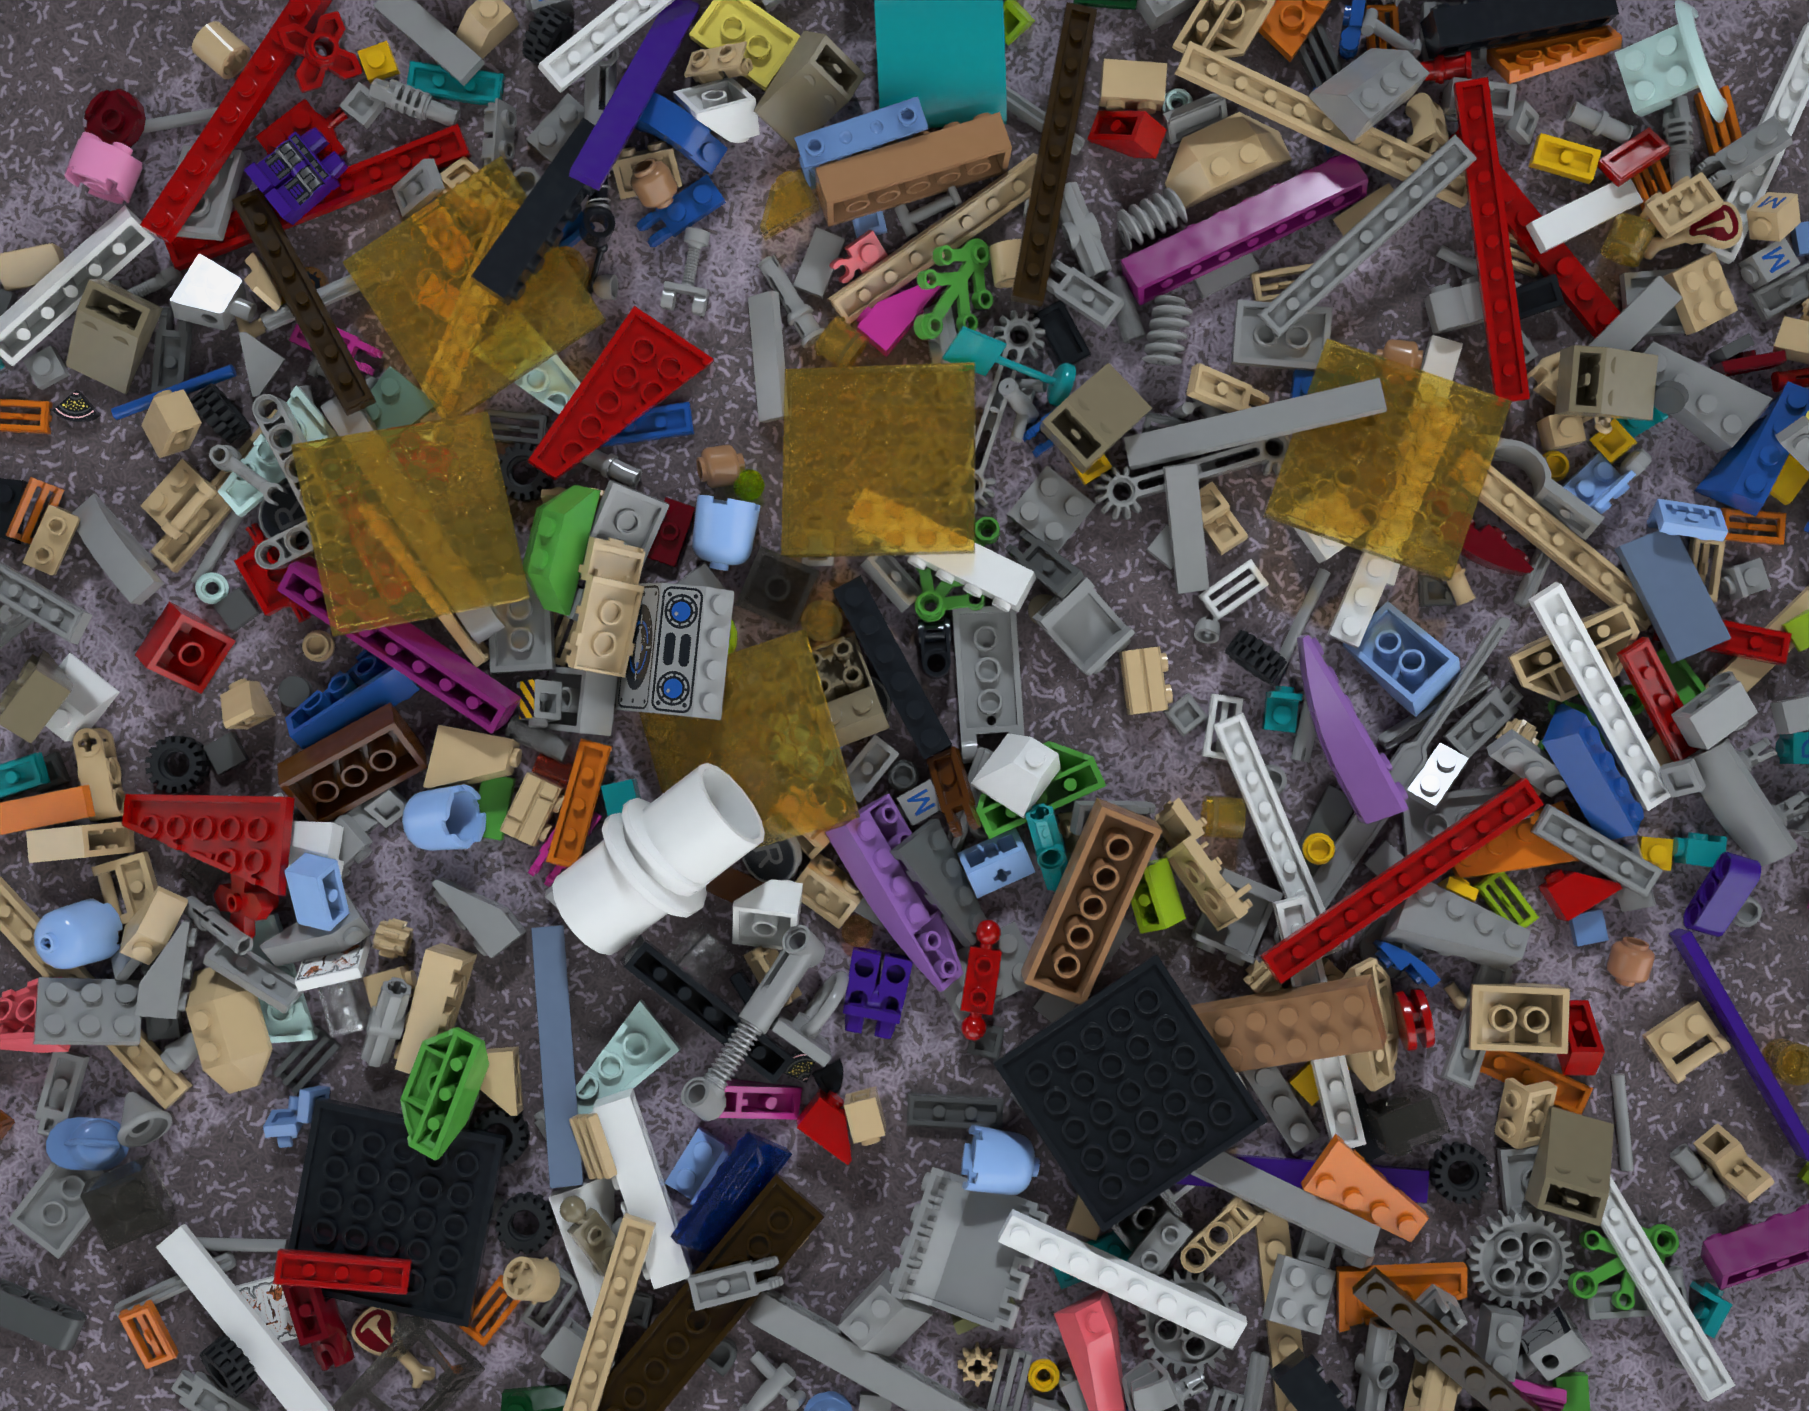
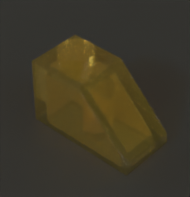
M800 169L793 173L792 171L782 173L775 179L776 182L771 185L760 224L761 234L765 241L819 211L818 201Z

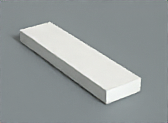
M1631 179L1619 187L1612 182L1526 225V228L1540 254L1637 207L1643 203V200Z

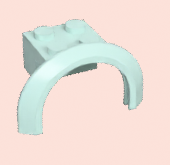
M1675 0L1677 25L1615 52L1633 112L1640 117L1646 116L1672 105L1671 99L1700 88L1710 113L1718 123H1721L1728 104L1717 88L1701 46L1695 24V18L1699 17L1698 12L1693 6L1684 1Z

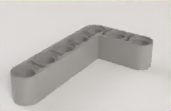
M263 394L258 396L253 402V415L308 519L261 542L256 547L254 557L259 566L264 569L281 570L289 567L295 561L311 556L342 541L347 537L350 525L290 407L281 398L271 394ZM275 402L278 408L277 414L273 418L268 419L265 415V408L269 403ZM290 431L293 436V442L289 447L283 448L280 443V437L284 432ZM305 460L308 465V471L303 477H298L295 472V466L299 461ZM320 489L323 493V501L320 505L313 506L310 501V495L314 490ZM330 518H334L339 526L337 532L330 536L325 530V524ZM302 532L306 533L309 537V544L303 550L299 549L296 544V538ZM271 547H276L280 553V558L275 564L270 563L267 558V552Z

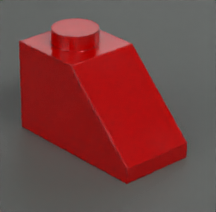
M1098 111L1087 140L1133 158L1156 159L1167 129L1146 111Z
M1557 869L1544 877L1546 882L1538 886L1557 919L1567 922L1623 889L1620 883L1573 871H1562V869Z
M1570 1000L1568 1054H1557L1563 1075H1596L1605 1051L1589 1001Z
M820 1088L797 1117L796 1128L846 1165H849L852 1161V1150L848 1120L843 1105L844 1101L832 1091L825 1093Z

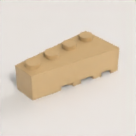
M443 943L425 950L411 1008L404 1022L405 1031L403 1039L399 1041L394 1053V1059H397L396 1070L410 1074L422 1042L455 1027L477 954Z

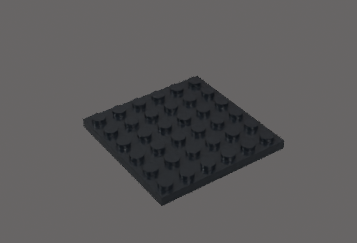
M1154 954L993 1062L1103 1233L1268 1122L1157 954Z
M319 1097L315 1100L288 1249L412 1260L407 1295L321 1288L323 1296L469 1327L473 1318L507 1136L463 1127L443 1155L435 1161L409 1147L407 1140L409 1134L404 1123L403 1114Z

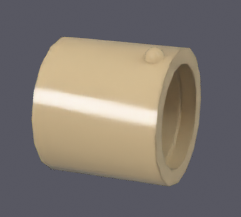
M218 21L210 22L202 27L192 43V52L223 79L235 77L248 63L251 55L250 48Z
M1022 239L1005 240L989 247L994 287H1013Z
M517 1257L507 1265L503 1275V1286L507 1295L514 1300L531 1301L533 1305L537 1304V1302L550 1300L556 1294L560 1285L559 1269L548 1257L543 1259Z

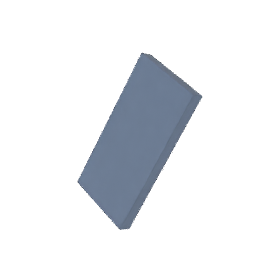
M1657 530L1614 549L1672 664L1731 639L1679 535H1668Z

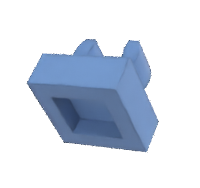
M314 1086L300 1089L299 1097L289 1096L288 1109L297 1111L296 1122L311 1123L315 1100L319 1097L329 1099L330 1087Z
M290 1109L272 1110L263 1125L265 1138L277 1137L279 1148L292 1147V1138H297L303 1125L301 1122H296L297 1111Z

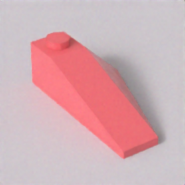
M38 978L27 982V987L18 991L10 989L2 992V997H0V1050L38 1053L69 1052L71 1045L33 1044Z
M1100 1289L1054 1313L1088 1410L1126 1411L1122 1385L1123 1373L1118 1321L1108 1292Z

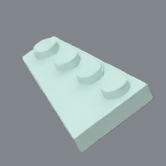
M520 311L472 351L475 356L558 415L581 384Z
M296 385L286 403L290 407L316 457L340 437L303 390ZM286 431L281 435L280 443L283 448L289 447L293 442V436L290 431ZM260 433L253 443L254 447L245 459L242 458L240 461L267 481L282 485L287 481V478L264 434ZM301 460L296 464V473L307 465L305 460ZM233 471L218 490V493L239 517L245 516L264 499L263 493Z
M270 914L266 920L255 921L256 935L253 938V947L250 950L271 964L273 963L259 945L283 931L278 914ZM294 963L276 966L296 979L297 972ZM304 993L285 1014L258 998L271 1043L308 1041L318 1038L314 1034V1025Z
M642 999L637 1003L577 1084L578 1114H590L597 1099L635 1088L680 1051L681 1047Z

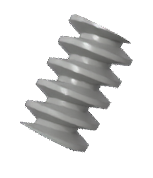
M1165 188L1162 191V195L1159 193L1153 194L1151 201L1144 198L1140 201L1139 206L1131 204L1128 207V212L1124 209L1117 212V227L1127 250H1132L1131 239L1134 238L1139 245H1142V234L1146 233L1153 240L1155 239V228L1162 234H1165V223L1168 222L1173 229H1176L1178 227L1177 218L1180 217L1186 224L1188 217L1179 196L1171 188Z
M1158 295L1154 299L1157 306L1152 309L1151 313L1155 318L1150 320L1149 327L1153 331L1148 332L1146 337L1150 343L1144 347V352L1147 356H1144L1142 360L1162 366L1181 364L1183 360L1174 355L1175 352H1184L1185 347L1178 344L1177 340L1187 339L1188 335L1181 332L1180 328L1190 326V322L1182 319L1183 315H1192L1193 310L1185 306L1186 301L1182 298L1171 295Z

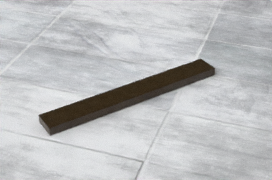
M257 188L232 199V203L346 415L349 416L376 403L370 388L274 210L264 196L265 194Z

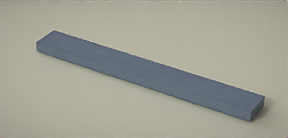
M564 925L531 928L549 1186L552 1189L583 1185L581 1154L569 1121L570 1118L578 1114Z

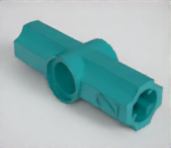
M1041 803L1033 805L1025 813L1035 847L1037 863L1041 868L1046 888L1056 892L1067 867L1068 860L1053 807Z

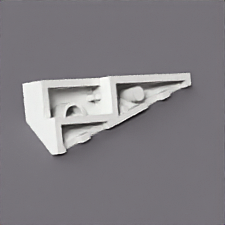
M293 821L288 867L304 853L336 859L342 877L344 861L339 860L344 827L333 822Z
M605 1177L602 1179H585L583 1185L569 1186L553 1191L548 1197L591 1318L604 1277L599 1274L567 1232L574 1223L567 1222L562 1218L560 1206L567 1197L578 1196L585 1202L586 1211L590 1207L597 1210L611 1229L614 1221L615 1189L611 1178L605 1179Z

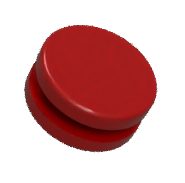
M1421 988L1411 989L1410 997H1407L1404 991L1395 992L1393 994L1398 1032L1405 1050L1413 1051L1417 1049L1416 1034H1418L1424 1048L1433 1047L1435 1044V1030L1431 1010L1424 991Z

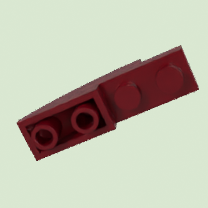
M1434 487L1425 493L1421 504L1440 522L1431 532L1455 552L1476 564L1504 574L1523 576L1530 574L1534 570L1528 563L1530 561L1528 556L1520 549H1514L1506 541L1507 536L1500 528L1487 524L1477 530L1474 527L1476 525L1474 520L1468 514L1460 513L1452 505L1453 500L1446 492L1437 490Z

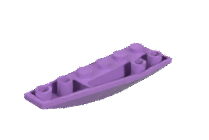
M1301 635L1297 638L1300 669L1313 725L1328 764L1358 820L1364 824H1369L1408 810L1409 808L1405 802L1408 799V795L1399 781L1394 782L1389 771L1393 770L1389 759L1384 753L1379 754L1367 730L1354 712L1353 704L1348 696L1342 692L1338 685L1339 679L1331 666H1327L1322 658L1324 652L1320 643L1315 637L1311 639L1309 635Z
M886 794L853 812L825 832L875 915L916 967L939 992L944 991L964 973L948 926L941 918L942 912L936 904L931 905L925 898L924 894L926 892L918 881L911 880L905 872L907 867L901 859L896 860L890 853L893 848L912 834L890 794Z

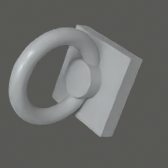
M844 971L834 973L819 988L803 1013L799 1012L795 1017L782 1008L771 1025L773 1032L823 1067L826 1066L832 1055L828 1040L819 1033L822 1031L821 1027L835 1011L849 984L848 974Z

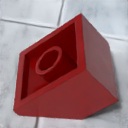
M169 601L135 653V656L147 669L202 694L236 641L197 615Z

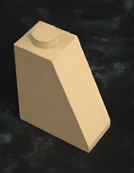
M438 725L423 787L431 790L463 784L472 785L513 775L514 768L520 765L522 758V749L519 748L520 743L510 738Z
M122 822L26 831L29 863L136 852L134 831L122 826Z

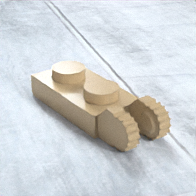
M1197 363L1191 369L1186 393L1191 398L1227 413L1252 408L1249 404L1254 406L1269 404V396L1252 388V385L1201 363Z

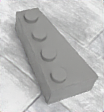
M1654 341L1637 351L1658 355L1655 390L1659 384L1665 381H1676L1685 386L1689 393L1686 405L1680 412L1670 415L1716 453L1732 448L1773 399Z
M1430 882L1391 909L1380 941L1404 943L1406 947L1418 950L1425 948L1437 951L1439 955L1448 957L1451 955L1465 958V961L1505 970L1523 959L1531 931Z

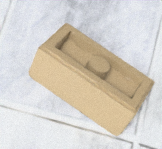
M53 243L0 253V280L6 291H13L35 286L65 259L63 249Z

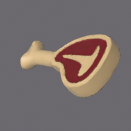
M1724 202L1721 208L1666 240L1663 237H1652L1644 233L1641 239L1645 246L1642 256L1651 260L1659 251L1683 243L1691 245L1705 243L1718 249L1730 248L1736 245L1742 236L1743 227L1739 211L1735 205L1730 202Z
M370 1306L360 1314L354 1322L351 1331L353 1339L359 1346L377 1356L396 1357L411 1373L413 1378L412 1388L414 1389L420 1388L424 1381L434 1379L436 1374L435 1368L422 1365L405 1348L404 1340L397 1332L396 1312Z

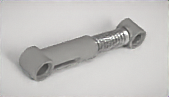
M805 925L791 927L784 934L782 951L738 1016L742 1023H738L739 1028H734L736 1033H731L732 1038H728L729 1043H725L726 1048H721L723 1053H718L719 1058H715L716 1063H711L713 1068H708V1072L704 1074L705 1076L689 1080L683 1087L681 1092L682 1103L701 1119L711 1121L723 1113L726 1107L724 1089L728 1086L726 1081H732L729 1076H735L733 1070L738 1071V1068H736L737 1064L741 1066L739 1061H744L743 1055L748 1056L746 1050L751 1051L749 1046H754L752 1041H758L756 1035H766L807 970L818 965L825 955L824 943Z

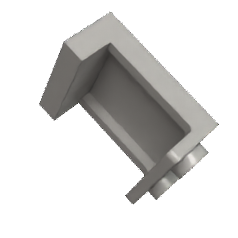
M1084 577L1063 600L1055 595L1032 618L1082 673L1091 676L1102 671L1108 664L1107 660L1115 652L1124 650L1130 644V638L1135 632L1131 627L1123 623L1093 589L1095 587L1087 577Z
M1222 868L1219 873L1227 883L1229 882L1235 892L1248 883L1251 885L1252 889L1239 899H1242L1244 902L1249 898L1253 906L1247 909L1248 913L1242 918L1219 931L1216 930L1205 913L1201 911L1190 937L1198 941L1196 947L1214 954L1215 949L1226 952L1225 959L1240 966H1243L1245 961L1254 964L1256 960L1254 953L1272 913V903L1280 901L1284 893Z

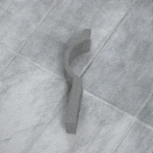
M1483 434L1477 442L1481 447H1474L1472 449L1487 462L1506 461L1515 464L1525 471L1532 482L1533 500L1584 540L1604 520V516L1551 479V470L1546 459L1534 447L1522 441Z

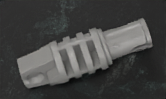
M376 78L370 86L369 95L385 102V107L394 111L397 110L402 114H407L412 118L415 117L420 121H426L428 118L450 127L455 125L459 118L460 109L435 101L430 93L423 92L418 88L415 89L400 81L391 79L390 82Z
M1683 95L1671 99L1673 104L1664 107L1662 129L1665 130L1663 131V138L1671 147L1668 155L1665 156L1669 160L1671 187L1685 176L1691 178L1690 156L1694 152V145L1692 144L1694 142V137L1692 136L1693 127H1691L1693 120L1690 115L1688 98Z

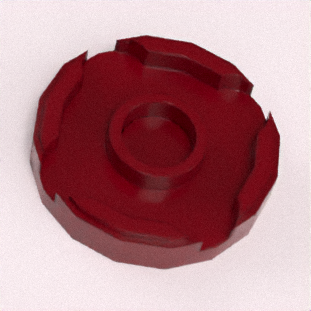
M123 89L102 91L90 101L85 111L84 119L87 120V128L84 127L85 132L98 136L103 142L113 145V142H119L131 148L138 142L144 131L146 120L144 107L138 98Z

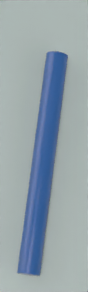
M230 364L111 408V412L115 420H120L149 409L153 397L162 391L171 390L175 392L184 389L186 394H190L205 388L210 383L217 384L236 377L237 373L233 365Z

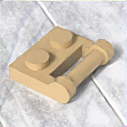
M181 459L142 503L141 507L161 526V529L167 535L177 540L183 534L182 529L209 498L214 499L218 494V490L189 462Z
M148 851L91 867L93 876L98 877L104 902L111 904L116 910L122 925L130 921L158 887ZM113 871L116 872L127 913L125 914L121 912L110 873Z
M1693 1000L1642 1035L1670 1078L1676 1084L1684 1081L1686 1074L1716 1054H1724L1731 1049L1729 1042L1720 1034L1700 1002ZM1707 1035L1711 1041L1680 1063L1676 1064L1672 1059L1674 1056Z

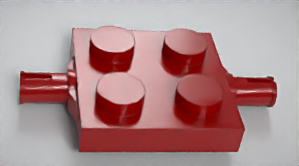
M304 98L255 136V138L266 150L268 156L278 145L288 140V137L295 131L302 136L316 127L330 143L317 154L319 158L324 160L333 151L341 157L347 150L339 142L334 128L348 119V116L338 107L337 110L324 118Z
M258 523L251 524L252 527L248 526L246 531L255 545L252 546L248 553L234 560L236 566L265 616H271L283 608L291 607L299 622L306 621V619L311 617V614L277 590L288 567L281 570H270L262 568L256 562L254 557L255 549L268 538L265 537ZM271 547L267 552V558L270 563L275 564L280 558L279 550L276 547Z

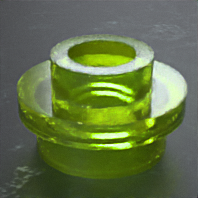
M754 469L743 470L734 482V492L743 500L757 499L761 496L765 487L761 474Z

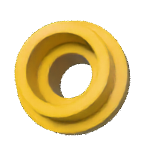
M1042 1358L1035 1360L1030 1365L1028 1381L1032 1388L1039 1392H1048L1057 1386L1060 1374L1057 1365L1053 1361ZM1040 1370H1047L1049 1372V1376L1046 1379L1038 1378L1037 1374Z

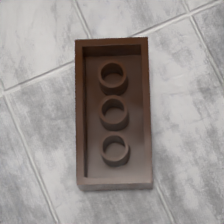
M391 702L277 764L280 788L288 797L295 798V806L309 822H329L428 768L423 744Z

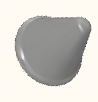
M128 1092L124 1100L120 1130L117 1135L118 1142L125 1147H140L159 1139L170 1129L173 1122L172 1116L137 1093Z

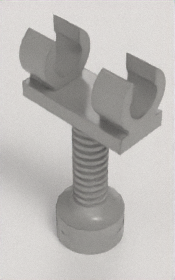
M693 227L685 229L683 241L688 244L689 248L682 283L664 282V290L661 297L662 309L674 311L677 293L694 296L692 303L693 315L705 316L709 291L704 288L694 287L693 284L695 283L700 250L703 247H708L710 239L708 231Z

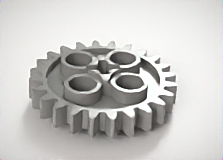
M1513 1206L1510 1208V1215L1505 1216L1501 1210H1498L1499 1219L1496 1221L1487 1216L1486 1220L1489 1224L1487 1228L1477 1225L1481 1235L1480 1237L1470 1236V1240L1475 1247L1466 1248L1470 1259L1466 1260V1264L1471 1270L1469 1275L1473 1282H1476L1475 1285L1480 1293L1484 1292L1489 1301L1496 1298L1501 1307L1508 1301L1512 1309H1516L1518 1303L1522 1302L1525 1308L1529 1309L1530 1300H1535L1541 1306L1542 1296L1546 1295L1552 1300L1554 1299L1551 1292L1553 1288L1563 1290L1559 1281L1560 1279H1569L1570 1276L1564 1269L1574 1268V1264L1569 1259V1257L1574 1256V1252L1569 1246L1572 1243L1571 1240L1564 1234L1565 1230L1559 1223L1556 1224L1551 1215L1545 1217L1540 1209H1537L1532 1215L1527 1206H1524L1521 1214H1518ZM1512 1238L1509 1243L1501 1245L1504 1240ZM1543 1242L1540 1246L1534 1248L1537 1243ZM1506 1268L1503 1273L1497 1274L1499 1270ZM1538 1271L1535 1276L1528 1278L1531 1273Z
M1172 1268V1278L1168 1279L1163 1273L1160 1275L1161 1278L1235 1312L1239 1311L1237 1304H1229L1234 1299L1231 1291L1224 1293L1226 1289L1225 1283L1221 1281L1214 1285L1216 1277L1213 1273H1210L1204 1279L1203 1271L1195 1273L1193 1276L1191 1272L1184 1268L1183 1275L1179 1276L1176 1269ZM1137 1306L1138 1311L1144 1314L1135 1317L1136 1324L1143 1326L1136 1330L1139 1338H1146L1141 1343L1143 1349H1151L1149 1355L1152 1360H1156L1161 1356L1160 1364L1164 1368L1172 1363V1370L1175 1374L1178 1373L1181 1366H1184L1187 1375L1191 1374L1192 1367L1197 1366L1203 1374L1204 1364L1208 1363L1215 1369L1214 1358L1218 1357L1223 1361L1226 1360L1223 1353L1224 1348L1234 1350V1348L1230 1349L1176 1323L1173 1324L1170 1331L1160 1332L1158 1330L1159 1325L1169 1320ZM1190 1338H1201L1198 1347L1191 1349L1186 1347V1343Z

